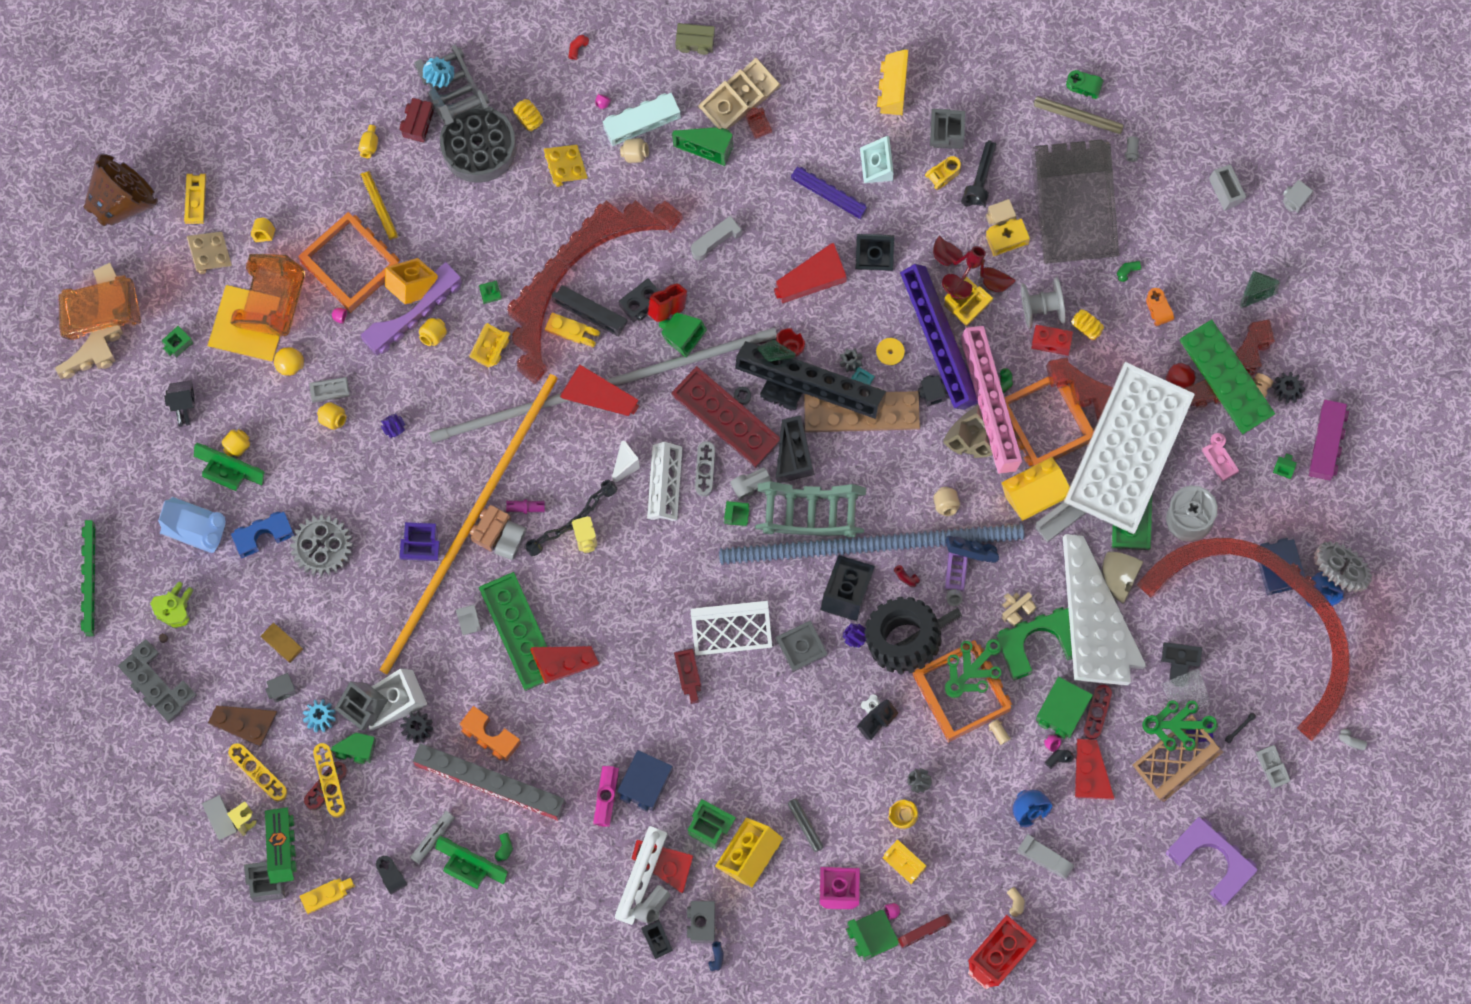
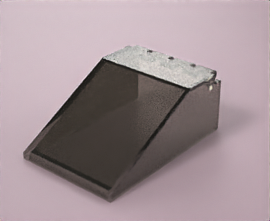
M1106 139L1090 140L1089 148H1086L1085 141L1070 142V150H1067V143L1051 144V152L1048 151V145L1031 147L1033 181L1044 264L1119 256L1111 144Z

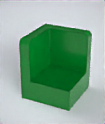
M726 501L724 524L747 526L749 504Z

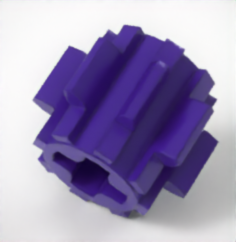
M396 413L389 415L381 421L383 424L381 428L386 436L389 435L390 438L396 437L405 431L403 426L406 424L402 417H398Z
M851 623L843 632L842 637L846 639L844 642L850 647L860 648L866 641V628L861 624Z

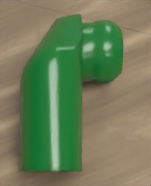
M1140 261L1122 264L1117 271L1118 280L1125 282L1128 280V274L1131 271L1141 270Z

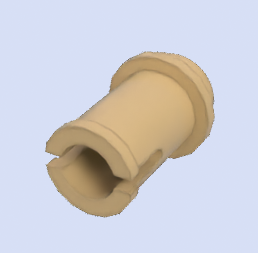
M997 719L988 725L989 731H992L999 744L1003 745L1011 738L1003 728L1002 721L1000 722Z

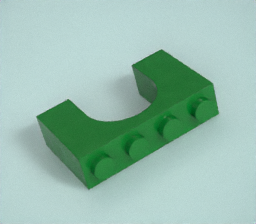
M1061 607L1055 609L1053 614L1048 616L1042 614L1035 617V620L1032 622L1023 621L1017 624L1016 628L1011 630L1005 628L998 632L999 634L996 635V639L1001 643V653L1013 681L1029 676L1032 673L1023 646L1026 638L1032 633L1045 631L1053 634L1059 640L1067 661L1073 659L1069 608L1063 609Z

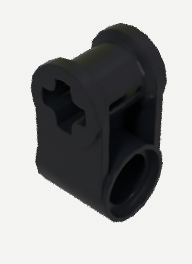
M383 855L377 859V871L390 895L408 885L389 856ZM384 861L388 864L389 868L387 870L381 868V863Z

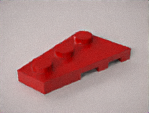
M592 646L531 647L530 649L545 684L588 670L599 664Z

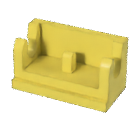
M245 801L227 813L242 836L246 835L245 832L253 828L257 822L255 820L251 824H246L251 819L253 812Z

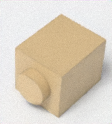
M1009 199L988 207L986 218L989 225L1001 226L1011 219H1016L1015 211Z

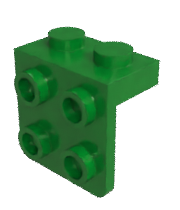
M879 910L860 920L855 921V919L847 922L848 928H846V932L850 939H854L856 943L854 949L858 957L862 956L864 961L898 946L897 937L883 910Z

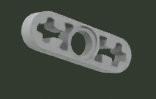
M708 441L702 442L698 446L695 490L702 497L709 496L713 490L715 447ZM706 446L709 447V450H712V452H708V460L700 461V459H704V452L701 450H704ZM702 465H709L711 470L709 473L703 474L700 472V467ZM702 478H710V480L706 479V486L709 488L702 492V489L698 488L702 486Z

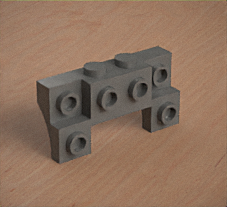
M145 639L131 651L132 654L121 662L118 667L132 682L131 688L137 694L141 692L145 696L142 700L148 707L154 706L164 719L170 723L179 716L182 710L197 695L184 680L173 690L163 682L149 666L150 662L159 653Z

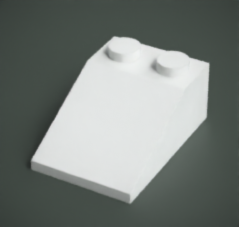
M399 669L372 686L387 698L388 702L374 725L369 726V729L373 731L408 716L410 712L414 713L427 705L413 670Z

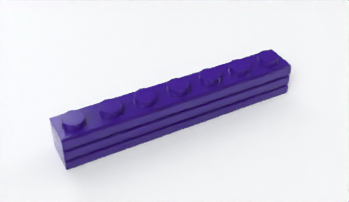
M797 166L791 175V179L860 220L867 211V207L863 202H857L854 197H849L844 191L837 190L834 185H828L825 180L816 178L815 174L806 172V169L803 167L799 168Z

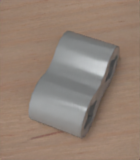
M508 521L497 543L495 554L513 561L527 528Z

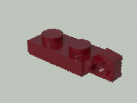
M693 648L674 652L684 695L689 694L691 704L699 703L697 692L701 691V683Z

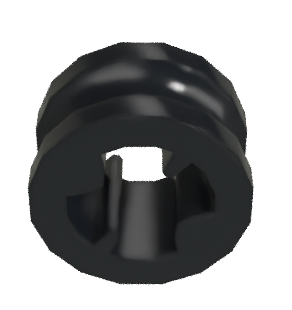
M739 387L734 392V398L740 404L746 405L751 400V392L746 387ZM740 392L748 394L745 400H742V398L738 399Z

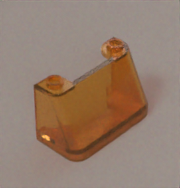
M249 254L246 270L253 277L244 310L236 309L232 314L230 323L237 328L275 336H287L291 329L305 276L304 269L287 255Z
M126 275L117 276L112 281L76 290L72 288L64 289L58 295L59 330L61 337L67 340L79 339V335L84 336L85 333L117 325L125 326L124 324L128 323L132 325L142 323L133 279L126 278Z

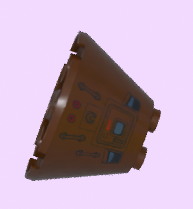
M99 154L95 159L85 205L83 206L87 212L93 213L97 217V221L103 226L120 223L155 207L158 203V198L154 199L153 197L154 190L141 175L124 162L119 164L113 161L114 157L108 154Z

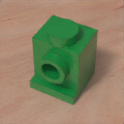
M179 325L161 340L164 345L163 350L169 356L173 354L176 358L194 344L192 339ZM176 342H179V343H180V344H178L176 347H174V344H175Z

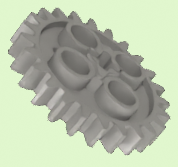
M320 515L319 520L313 516L312 522L306 518V525L304 526L300 523L301 530L295 529L294 532L297 536L291 537L292 541L295 542L290 544V547L295 549L291 552L292 556H296L293 559L294 562H300L298 566L300 569L305 567V573L312 570L313 576L317 572H319L321 577H323L324 572H327L330 576V570L338 573L337 567L344 568L342 562H349L346 555H352V552L348 549L353 547V544L349 542L352 540V537L347 535L349 530L344 529V523L338 525L339 521L337 518L332 522L330 515L326 520H324L323 515ZM321 529L327 530L325 535H323V536H318V535H317V532H318L319 530H321ZM339 542L340 546L337 549L330 548L331 544ZM306 543H312L313 545L310 549L306 550L303 548ZM319 543L324 544L325 547H324V548L318 547V544H319ZM319 556H326L325 561L317 562Z
M1325 541L1314 552L1315 556L1313 559L1316 560L1315 564L1320 566L1318 570L1324 572L1323 576L1329 577V582L1333 581L1335 586L1340 585L1342 590L1346 588L1348 592L1352 590L1355 593L1358 591L1362 592L1372 581L1371 569L1366 568L1368 564L1362 562L1363 558L1358 557L1357 552H1351V548L1346 549L1344 544L1340 546L1338 542L1333 544L1331 541L1328 543Z

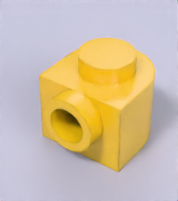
M264 217L255 219L251 230V236L254 241H272L275 233L273 224Z

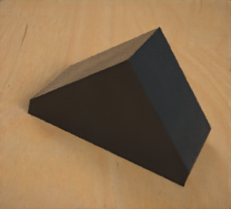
M659 919L641 928L655 959L673 951Z

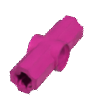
M602 766L593 820L594 825L610 827L619 768ZM608 792L612 795L611 798L606 801L602 800L601 795Z

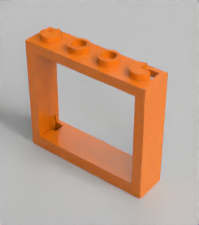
M347 212L298 257L300 262L351 313L385 283L386 268L350 299L310 257L350 223L390 263L387 267L399 264L400 260L394 253L390 254L386 250L387 246L381 240L377 241L374 238V233L368 227L365 229L361 225L362 221L358 216H352Z
M1061 371L1004 398L1013 431L1017 438L1019 450L1023 449L1026 455L1024 459L1029 467H1033L1051 457L1057 460L1089 444L1094 431ZM1055 382L1084 436L1037 458L1009 404Z
M974 640L971 642V652L977 659L984 652V649ZM966 644L963 646V649L969 650L970 646ZM960 648L932 661L930 664H926L921 670L919 668L915 669V672L912 674L948 743L1011 711L1012 705L1008 694L1004 695L1002 691L1003 684L999 678H986L1002 708L953 731L924 675L946 665L950 655L954 654L959 658L962 657L963 654ZM985 661L980 668L981 670H990L993 666L990 661Z

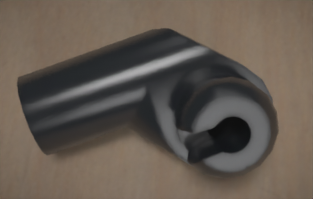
M1055 750L1044 763L1052 769L1057 762H1072L1074 755L1069 750Z

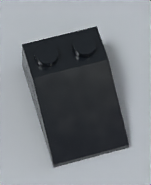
M838 555L823 595L820 611L857 621L875 566Z

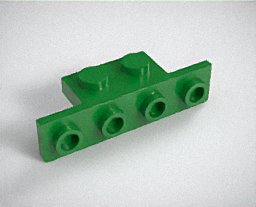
M198 442L194 445L193 457L208 463L202 471V477L234 491H237L244 479L261 486L263 485L265 472L260 468L209 448L207 445H202Z
M438 837L435 849L451 857L445 865L443 872L475 889L479 888L486 876L504 885L508 871L502 866L476 855L469 849L453 843L448 838Z

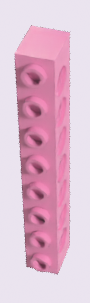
M984 326L965 328L960 340L998 474L1016 472L1022 459Z

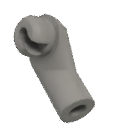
M1348 729L1340 731V741L1350 747L1365 750L1367 746L1366 741L1351 737V731Z

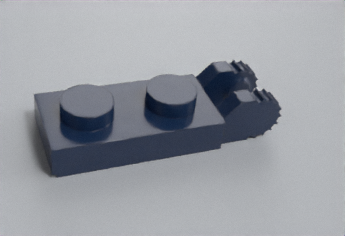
M949 535L945 540L949 553L989 563H996L999 560L997 547L992 544L982 545L977 541L971 542L958 536L953 537Z

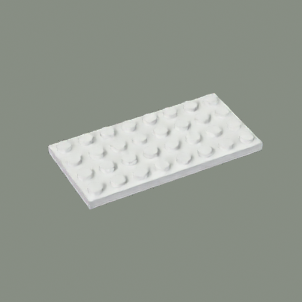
M1125 362L1064 503L1134 534L1195 394Z

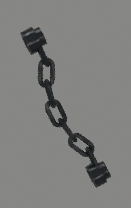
M609 479L603 481L600 485L601 489L590 496L585 508L566 525L559 529L546 531L537 540H529L526 543V550L530 556H536L543 550L541 544L545 541L557 539L561 534L574 530L571 525L573 520L586 517L590 511L594 510L599 498L603 495L610 497L617 492L618 488L615 483ZM592 498H593V499L596 500V501L594 502V504H593V506H592V508H591V506H589V504H590V502H591V500H592ZM555 532L557 536L549 537L548 533Z

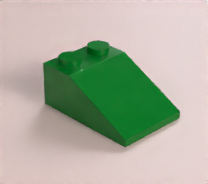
M725 128L673 130L672 132L673 147L723 166L726 165L734 147L733 134Z

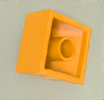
M419 258L386 267L385 287L404 304H411L421 300L438 279V275Z

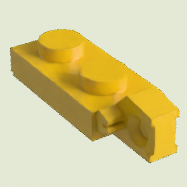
M339 878L299 897L307 914H310L343 899L347 895L346 890L355 887L351 878L341 881Z

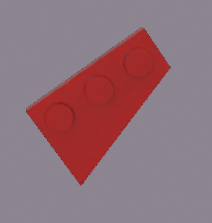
M1077 739L1075 798L1114 800L1097 740Z
M636 840L631 858L634 861L637 859L643 841ZM657 845L654 846L652 853L656 852ZM662 847L653 874L683 894L694 856ZM648 862L647 867H646L647 870L650 869V864H649V862Z

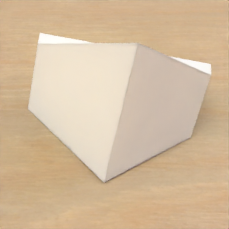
M621 441L612 475L614 482H618L640 469L638 457L625 441Z

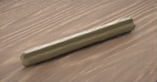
M1037 96L1034 101V106L1117 134H1121L1124 127L1122 123Z

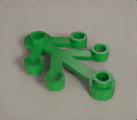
M990 639L986 643L985 651L972 664L970 655L972 644L969 641H963L960 650L963 654L964 673L959 678L957 674L959 657L953 654L947 660L950 668V680L945 684V692L951 698H958L963 692L985 693L988 690V683L984 680L979 681L977 684H965L969 678L998 679L1001 676V669L996 666L990 670H978L990 656H996L1000 653V641ZM994 643L997 645V648L992 649L990 645ZM963 645H969L970 649L964 650ZM955 658L957 663H950V659ZM997 670L999 675L994 676L992 671ZM984 684L986 688L981 690L979 685ZM952 685H957V686H958V690H956V691L952 690V689H951V686H952Z
M1174 700L1169 701L1167 706L1158 715H1150L1143 720L1142 727L1144 731L1150 735L1156 734L1169 751L1175 750L1177 743L1173 738H1169L1162 729H1170L1183 742L1186 750L1193 751L1196 748V742L1194 739L1189 738L1181 729H1204L1207 733H1213L1218 728V722L1213 716H1206L1202 721H1183L1189 714L1198 712L1199 706L1195 701H1189L1186 707L1170 721L1163 720L1170 713L1175 714L1180 709L1178 703ZM1171 705H1176L1175 709H1170ZM1191 705H1196L1193 710L1189 709ZM1151 723H1156L1154 728L1149 727ZM1213 723L1214 726L1212 728H1207L1208 724ZM1169 742H1174L1173 746L1168 747L1167 744ZM1188 742H1193L1191 747H1187Z

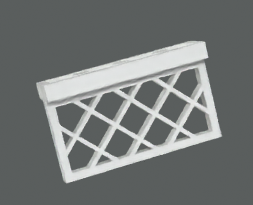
M768 601L691 609L695 656L772 648ZM757 614H765L766 622L761 628L752 621ZM737 616H743L748 620L742 629L733 623ZM727 617H734L731 621L727 619ZM718 618H724L729 622L723 631L713 625ZM708 619H714V621L711 623ZM704 620L710 626L702 634L696 629V621ZM749 623H752L759 629L753 638L744 632ZM730 625L740 631L733 640L724 634ZM765 625H766L767 632H765V631L763 630V628H764ZM711 627L721 633L714 642L705 636ZM760 631L767 636L768 644L760 645L754 640ZM697 632L701 635L699 639H697ZM741 633L750 639L749 643L743 647L735 643ZM722 635L731 642L724 649L716 645V642ZM704 637L712 645L708 650L699 651L698 643Z

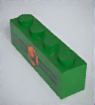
M288 807L265 810L267 872L270 884L294 881V872H297L296 860L293 861V857H296L295 845H292V842L296 841L295 832L291 829V827L295 826L294 815H290Z

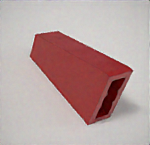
M834 243L829 244L776 281L774 292L776 298L781 299L782 304L846 282L847 276Z
M580 364L560 395V398L625 416H629L630 413L634 415L639 407L637 404L638 399Z

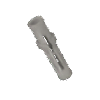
M445 810V813L438 822L431 826V831L410 858L420 865L421 861L437 842L438 837L445 835V830L455 817Z

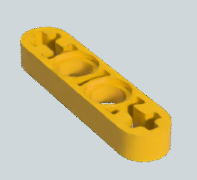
M236 743L230 746L228 751L230 758L269 797L277 802L283 801L287 797L285 786L242 744ZM234 749H242L241 754L245 759L242 760L238 755L234 757ZM249 761H254L257 766L255 770L248 771L246 764ZM263 774L269 775V783L261 784L259 781L260 777ZM273 784L278 790L282 788V796H274L275 792L270 786Z
M320 743L313 750L327 810L332 817L339 818L346 811L344 798L331 749L327 744ZM321 748L328 751L325 753V758L327 761L331 760L330 762H323L321 755H317ZM326 766H330L333 770L329 776L322 775V769ZM329 785L337 786L335 794L330 795L326 792ZM340 796V799H336L338 806H342V808L336 813L334 810H331L334 808L333 801H328V799H335Z

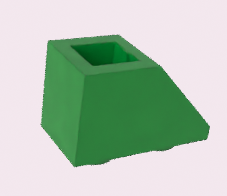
M354 733L332 746L331 752L337 759L346 760V758H352L358 764L371 763L376 739L373 736Z

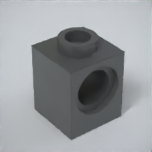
M288 673L266 682L268 688L265 689L269 699L273 698L275 703L297 694Z

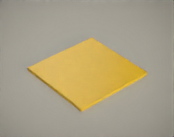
M226 285L207 346L272 362L290 300Z

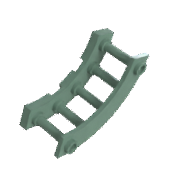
M772 481L758 484V492H763L767 496L765 523L755 525V529L763 530L764 534H774L775 532L797 535H844L846 537H856V534L864 533L863 528L855 527V509L858 496L866 495V487L849 484L832 486L831 490H822L821 487L804 486L803 490L792 489V485ZM777 495L785 496L787 500L785 525L773 523L774 498ZM796 497L807 498V527H793L794 500H796ZM840 498H847V526L836 527L838 501H840ZM818 499H828L830 501L829 528H815L816 501Z

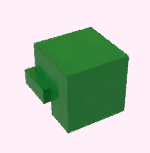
M701 799L692 815L694 819L688 828V835L716 850L723 836H727L736 817Z

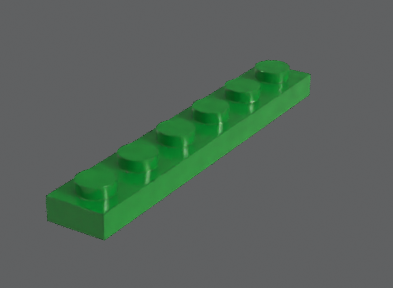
M85 520V526H82V538H85V545L81 547V553L84 556V563L81 564V573L84 575V582H81V592L84 594V601H81V612H84V619H81V631H84L86 636H94L96 525L93 520Z

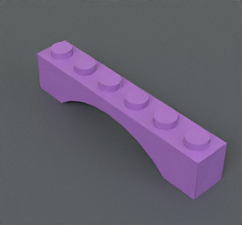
M447 262L435 271L438 279L411 311L394 320L376 322L360 335L362 341L376 356L380 353H386L390 348L389 345L394 341H400L408 329H414L422 317H428L437 304L439 306L442 305L451 292L456 293L461 288V277Z

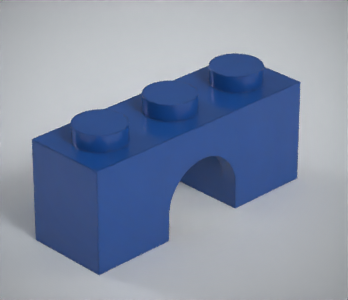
M275 512L265 520L258 519L246 528L239 527L234 530L231 536L241 559L259 552L257 539L264 533L273 535L277 544L295 536L285 512Z

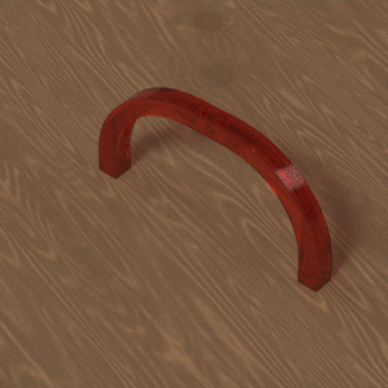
M1211 538L1192 542L1177 548L1159 560L1137 583V586L1150 598H1153L1177 572L1189 564L1211 556L1235 555L1255 560L1271 569L1315 609L1329 635L1332 650V668L1329 682L1322 698L1297 727L1310 741H1313L1328 725L1339 709L1347 690L1351 669L1350 647L1344 625L1330 601L1314 586L1316 582L1310 576L1305 578L1300 573L1302 569L1294 562L1290 565L1282 557L1265 547L1233 538Z

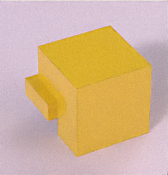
M966 276L964 281L969 282L973 288L971 295L965 299H956L947 294L944 306L964 325L968 326L993 301V298L980 286L977 288V285Z

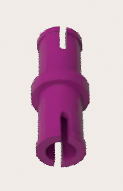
M506 500V513H545V500Z

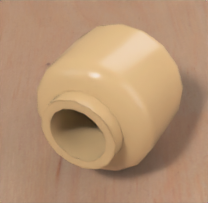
M641 138L627 139L624 141L623 146L620 147V154L627 163H641L649 156V146Z
M941 487L933 496L936 510L943 516H952L960 508L958 494L953 488Z

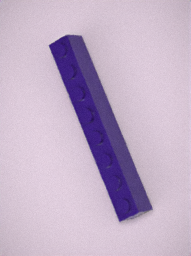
M914 264L901 271V277L952 405L955 409L965 410L978 403L972 380L926 266Z

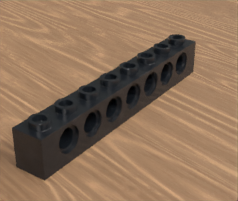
M747 341L744 342L736 356L735 369L874 419L877 418L885 403L886 391Z

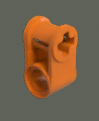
M1152 288L1148 292L1146 303L1152 319L1155 320L1154 325L1157 327L1173 321L1174 314L1164 292L1160 288ZM1152 296L1159 297L1158 301L1152 299Z

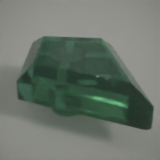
M775 340L758 346L759 352L767 361L795 358L796 353Z

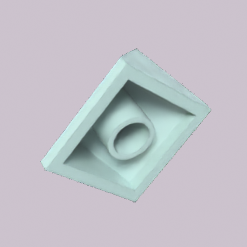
M889 136L861 147L864 183L893 181V164Z

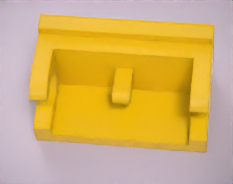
M898 839L882 857L910 884L926 870V865Z

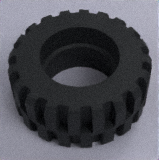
M897 597V600L892 601V599H889L886 604L883 605L881 603L877 606V611H872L870 614L871 619H868L866 622L865 637L874 661H877L880 667H886L889 672L896 670L898 674H904V671L912 673L915 672L914 669L919 668L921 670L925 667L926 663L930 664L934 660L933 655L936 656L938 654V646H941L942 634L936 615L929 605L925 606V603L921 600L916 602L913 597H908L907 599ZM913 625L921 629L917 638L909 644L896 646L886 641L890 632L899 626Z

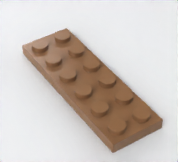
M918 391L886 392L884 406L876 419L804 394L805 432L920 429Z

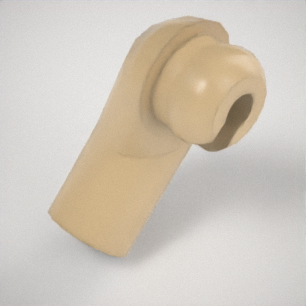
M1013 887L1007 892L1013 900V905L1009 912L1013 917H1017L1023 913L1025 901L1017 889Z

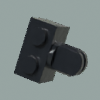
M192 380L170 383L168 390L165 391L166 395H164L165 404L170 407V412L176 411L179 427H183L181 412L183 410L186 425L189 426L191 425L189 409L195 407Z
M1169 642L1163 643L1161 662L1171 663L1169 679L1173 685H1185L1188 681L1190 666L1200 667L1203 647Z

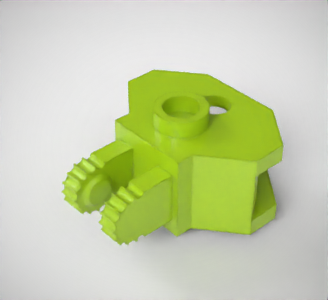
M181 582L175 585L171 593L168 591L167 595L154 596L150 602L156 618L172 628L184 627L190 620L186 607L188 606L187 601L193 589L189 587L183 596L179 598L177 595L183 586Z

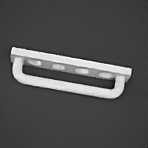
M651 826L648 828L616 911L615 919L630 925L634 923V908L631 909L634 899L636 905L643 900L666 840L667 832ZM656 844L657 850L655 853H652L654 846ZM649 862L650 869L647 872H645L647 864ZM641 881H642V882H643V887H642V889L638 890L639 885H640V883H641Z

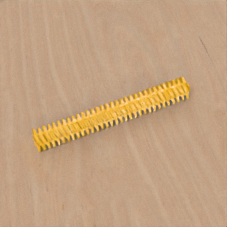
M370 171L362 172L360 175H362L363 183H365L364 185H366L365 187H367L366 189H368L367 191L371 195L372 203H374L373 205L389 240L398 238L397 231Z

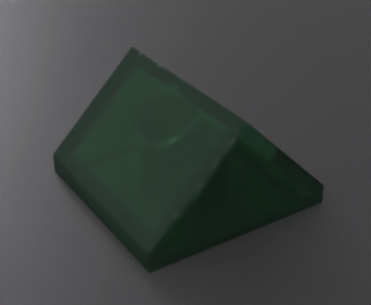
M1253 270L1240 303L1241 309L1275 296L1280 285L1279 280Z

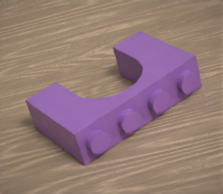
M1198 817L1167 850L1166 855L1181 867L1200 848L1213 847L1221 851L1227 860L1228 871L1210 894L1225 907L1256 874L1258 869L1255 867L1257 865L1250 858L1245 859L1241 855V850L1235 845L1231 846L1221 832H1215L1211 828L1212 824L1207 819Z

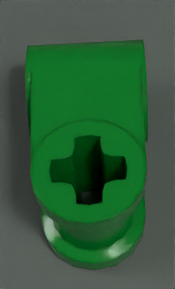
M1073 70L1068 75L1066 87L1072 92L1086 97L1092 96V99H1097L1104 80L1096 75Z

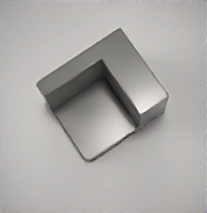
M475 605L456 609L463 635L481 631Z

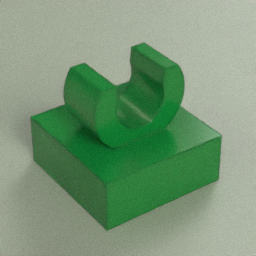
M497 280L479 285L483 304L502 300Z
M1286 453L1284 458L1279 456L1273 473L1291 479L1297 462L1292 461L1293 455Z

